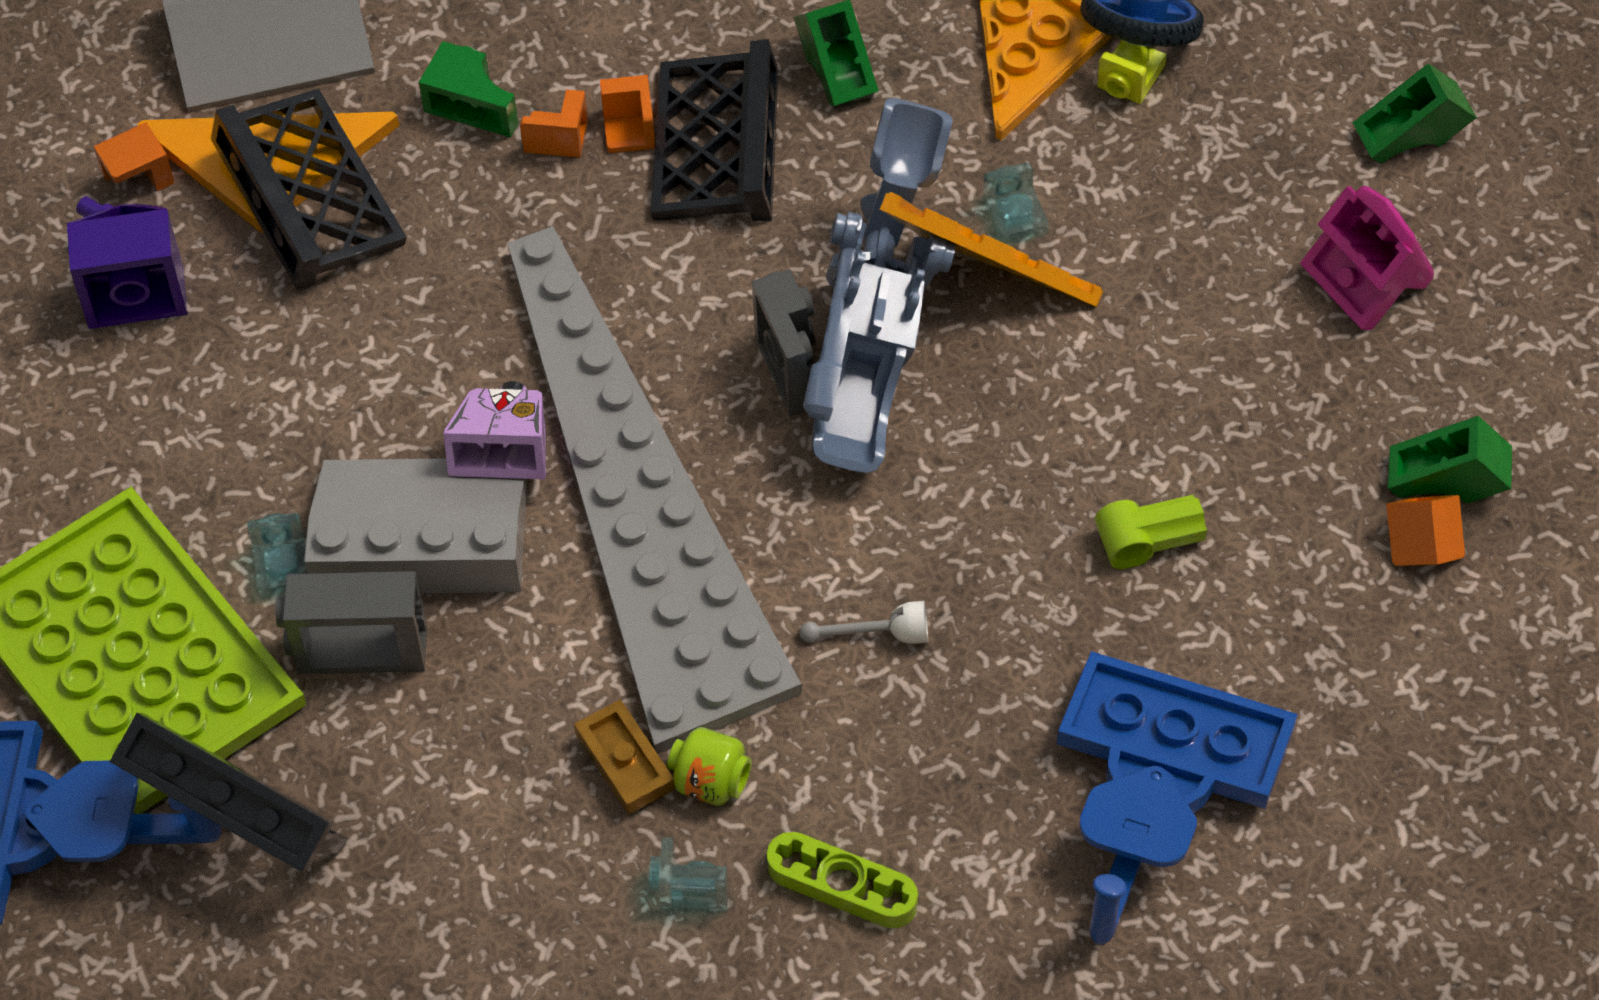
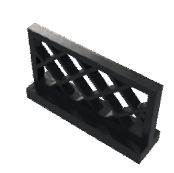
M769 39L750 41V52L661 62L651 200L653 220H672L750 212L752 221L772 220L779 69ZM743 70V76L730 88L717 81L728 71ZM693 75L698 79L683 93L672 87L673 77ZM707 88H711L720 96L708 107L703 109L693 102ZM732 103L741 110V114L726 126L715 117ZM685 108L696 117L679 131L670 124V120ZM705 125H709L718 134L703 147L690 139ZM728 141H731L740 149L739 152L724 164L713 154ZM681 146H684L693 155L676 168L667 162V158ZM705 162L714 168L716 172L699 185L688 176ZM726 179H729L738 186L737 196L716 198L711 194ZM679 184L691 191L681 202L665 203V196Z
M319 89L238 113L234 105L216 110L211 141L297 290L314 285L317 274L405 245L407 238ZM313 107L320 119V124L316 129L291 119L295 112ZM264 123L278 128L279 131L274 142L254 136L249 126ZM289 132L311 140L312 142L307 154L280 145L285 133ZM318 143L339 151L342 156L339 166L313 157ZM275 157L301 166L296 180L275 173L271 166ZM307 169L334 178L328 192L302 183ZM340 180L361 188L365 195L362 203L335 194ZM297 194L323 203L318 217L297 211L293 204ZM329 206L356 215L351 229L324 220ZM362 218L381 224L388 235L372 238L358 233L357 230ZM318 232L345 241L343 249L323 255L315 242Z
M136 713L109 761L300 872H307L317 854L340 853L348 840L345 836L331 829L334 824L333 821L144 713Z

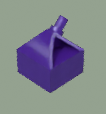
M88 196L83 197L76 207V212L83 216V218L68 222L67 234L70 272L88 328L93 329L188 315L184 267L167 208L140 204L112 206L107 203L101 205Z

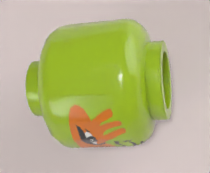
M704 727L694 729L685 741L677 739L670 750L667 761V769L674 772V787L679 793L714 806L724 805L731 797L738 799L747 784L752 765V759L745 756V747L740 740Z

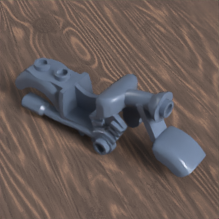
M889 98L884 103L870 157V168L874 174L882 177L878 192L868 194L860 200V208L867 223L862 222L863 216L861 214L849 211L846 215L837 213L835 216L829 243L837 244L839 253L833 255L825 275L829 285L834 288L820 359L811 366L803 403L806 413L814 418L812 428V450L814 454L824 463L864 473L877 470L884 460L886 430L891 404L901 369L909 361L915 350L924 289L928 283H931L934 274H938L939 271L949 272L955 252L954 243L947 242V240L931 234L929 239L913 237L906 263L893 259L894 248L899 243L904 225L879 210L886 193L892 192L912 204L917 187H928L937 180L953 120L944 111L910 101ZM863 236L866 239L864 251L861 250Z

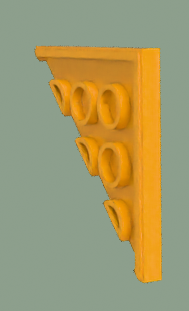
M979 0L995 137L1000 141L1112 38L1095 29L1084 20L1080 12L1082 0Z
M393 111L334 113L359 157L400 126L398 115ZM317 114L293 115L291 119L316 129L320 124ZM214 118L142 120L137 124L139 126L147 122L171 161L260 233H263L261 226L211 141ZM264 123L249 126L254 136L274 142L279 131L278 128ZM286 132L280 145L307 154L312 141ZM319 143L313 155L315 158L337 166L340 165L342 160L338 150ZM277 157L274 158L271 165L275 173L296 180L301 168L299 165ZM307 169L302 183L320 189L332 177ZM297 194L293 204L297 207L307 198Z
M886 193L879 209L923 238L929 239L931 234L943 238L947 242L954 243L955 251L1095 307L1098 306L1104 292L1100 286L1072 276L1069 272L1040 259L1037 261L1029 259V255L1016 250L1014 247L985 234L979 236L973 233V230L928 208H924L922 212L895 193Z

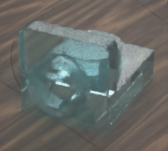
M1029 162L1014 166H1003L984 175L983 204L1000 242L1012 245L1049 235V222L1033 189V169Z
M275 513L247 522L248 534L253 549L257 587L261 600L285 595L287 574H307L304 563L306 540L298 513Z
M662 837L661 855L651 856L649 868L650 889L659 890L661 910L728 912L729 888L727 866H715L705 861H693L686 865H676L673 837Z

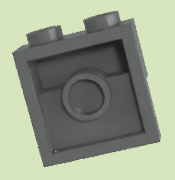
M790 269L783 272L776 271L752 281L755 341L789 416L806 412L803 408L810 375V360H813L811 346L816 343L813 328L808 317L814 315V306L806 286L798 288Z

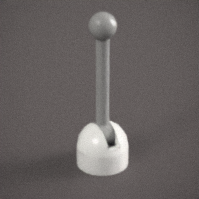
M913 601L899 605L892 611L889 620L818 626L814 622H806L800 628V636L805 642L812 643L821 636L890 630L894 637L903 643H928L925 601Z

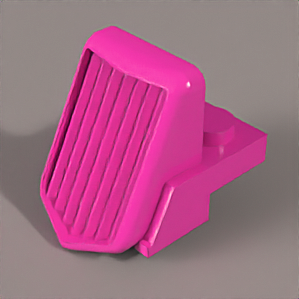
M1346 186L1317 224L1324 232L1300 262L1302 267L1361 330L1373 329L1405 288L1426 289L1434 277L1433 268L1417 238L1391 200L1368 186L1359 187L1357 191L1350 186Z

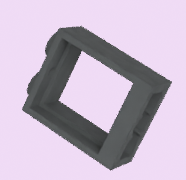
M416 571L287 574L285 595H278L276 597L275 614L277 627L284 628L283 644L285 655H293L298 674L425 671L427 622Z

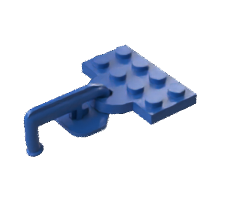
M1090 652L1059 727L1056 744L1108 760L1107 782L1094 787L1090 791L1079 823L1081 835L1089 844L1117 854L1110 873L1099 875L1093 880L1095 896L1089 933L1094 943L1104 945L1113 938L1142 862L1157 867H1169L1185 858L1197 826L1194 812L1203 808L1212 793L1266 809L1294 732L1298 714L1096 652Z
M0 721V925L3 923L13 875L35 871L54 860L57 855L67 862H101L115 857L123 850L126 844L213 843L219 839L221 835L220 825L170 796L168 797L170 807L183 813L134 814L139 780L137 777L109 762L110 760L81 762L58 780L46 771L35 770L43 736V730L38 722Z

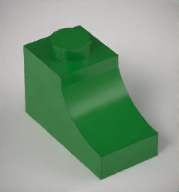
M851 0L838 2L793 17L806 60L815 69L830 106H836L879 92Z
M442 41L418 82L423 111L511 137L518 125L515 96L513 93L501 89L490 80L486 53L479 52L469 46H459Z
M1428 63L1352 123L1370 157L1378 163H1384L1393 156L1417 146L1434 144L1440 147L1477 119L1458 83Z
M1475 416L1390 446L1388 489L1397 497L1403 498L1419 494L1459 495L1460 499L1468 504L1511 490L1512 446L1480 416Z

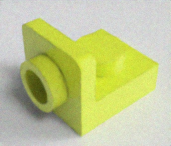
M1121 40L1113 54L1104 52L1099 59L1097 87L1106 90L1113 97L1126 98L1141 104L1165 67L1167 54L1148 46L1131 44Z

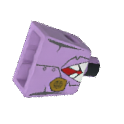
M516 381L506 382L500 389L476 388L469 391L443 433L448 476L545 479L546 429L542 393L537 390H527L523 384Z

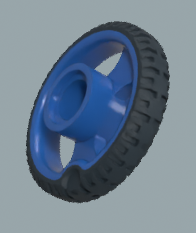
M1082 0L1080 8L1084 20L1095 29L1111 37L1142 46L1174 47L1191 43L1199 38L1204 24L1202 12L1188 0Z

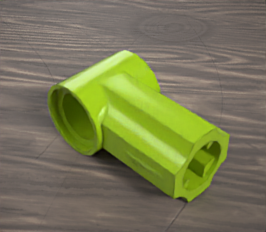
M1194 495L1141 507L1132 500H1119L1101 508L1094 518L1109 562L1115 569L1123 570L1140 566L1147 562L1154 552L1206 540L1207 528L1204 511L1199 499L1195 498Z

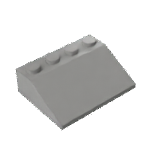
M162 0L188 113L375 72L358 0Z
M446 458L323 460L308 517L304 560L307 574L416 571L420 593L521 592L527 479L448 476Z

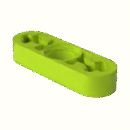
M798 832L782 833L775 837L768 846V872L771 878L783 887L887 928L905 926L913 920L917 913V887L913 880L903 873ZM794 851L801 853V863L794 862L791 868L783 867L782 856L789 858ZM822 860L817 870V879H811V868L816 870L817 861ZM840 869L849 870L858 878L857 884L847 891L832 889L826 880L832 872ZM873 880V891L868 890V898L863 900L867 891V881ZM894 891L902 893V903L896 902L892 909L884 907V897L889 898Z

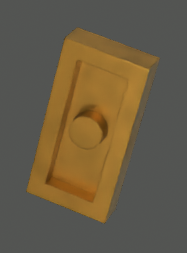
M621 699L574 723L575 735L628 815L675 790L673 776Z

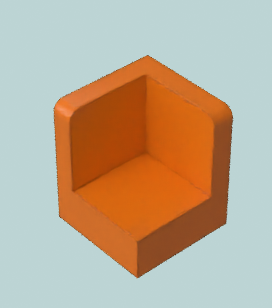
M648 75L600 79L607 151L609 153L655 149Z
M566 89L561 113L533 111L530 116H523L520 123L523 152L580 158L589 121L585 91Z
M147 122L93 146L101 173L106 181L112 179L114 183H120L145 171L157 191L175 184L167 154Z
M1459 495L1412 497L1386 503L1392 563L1395 566L1438 565L1464 558L1465 548Z

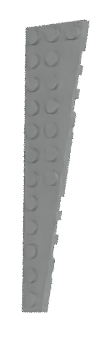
M551 226L509 242V255L524 307H526L532 334L540 355L544 375L552 396L553 406L559 420L565 447L594 546L599 557L603 577L609 591L615 618L621 632L654 750L658 754L672 748L677 739L685 741L687 736L696 728L704 727L716 730L802 694V684L554 227Z

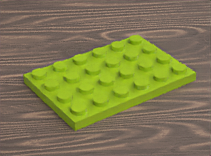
M132 486L0 567V662L78 763L110 760L136 713L146 714L225 759L307 705L302 691ZM138 779L139 788L134 814L143 813L168 795Z

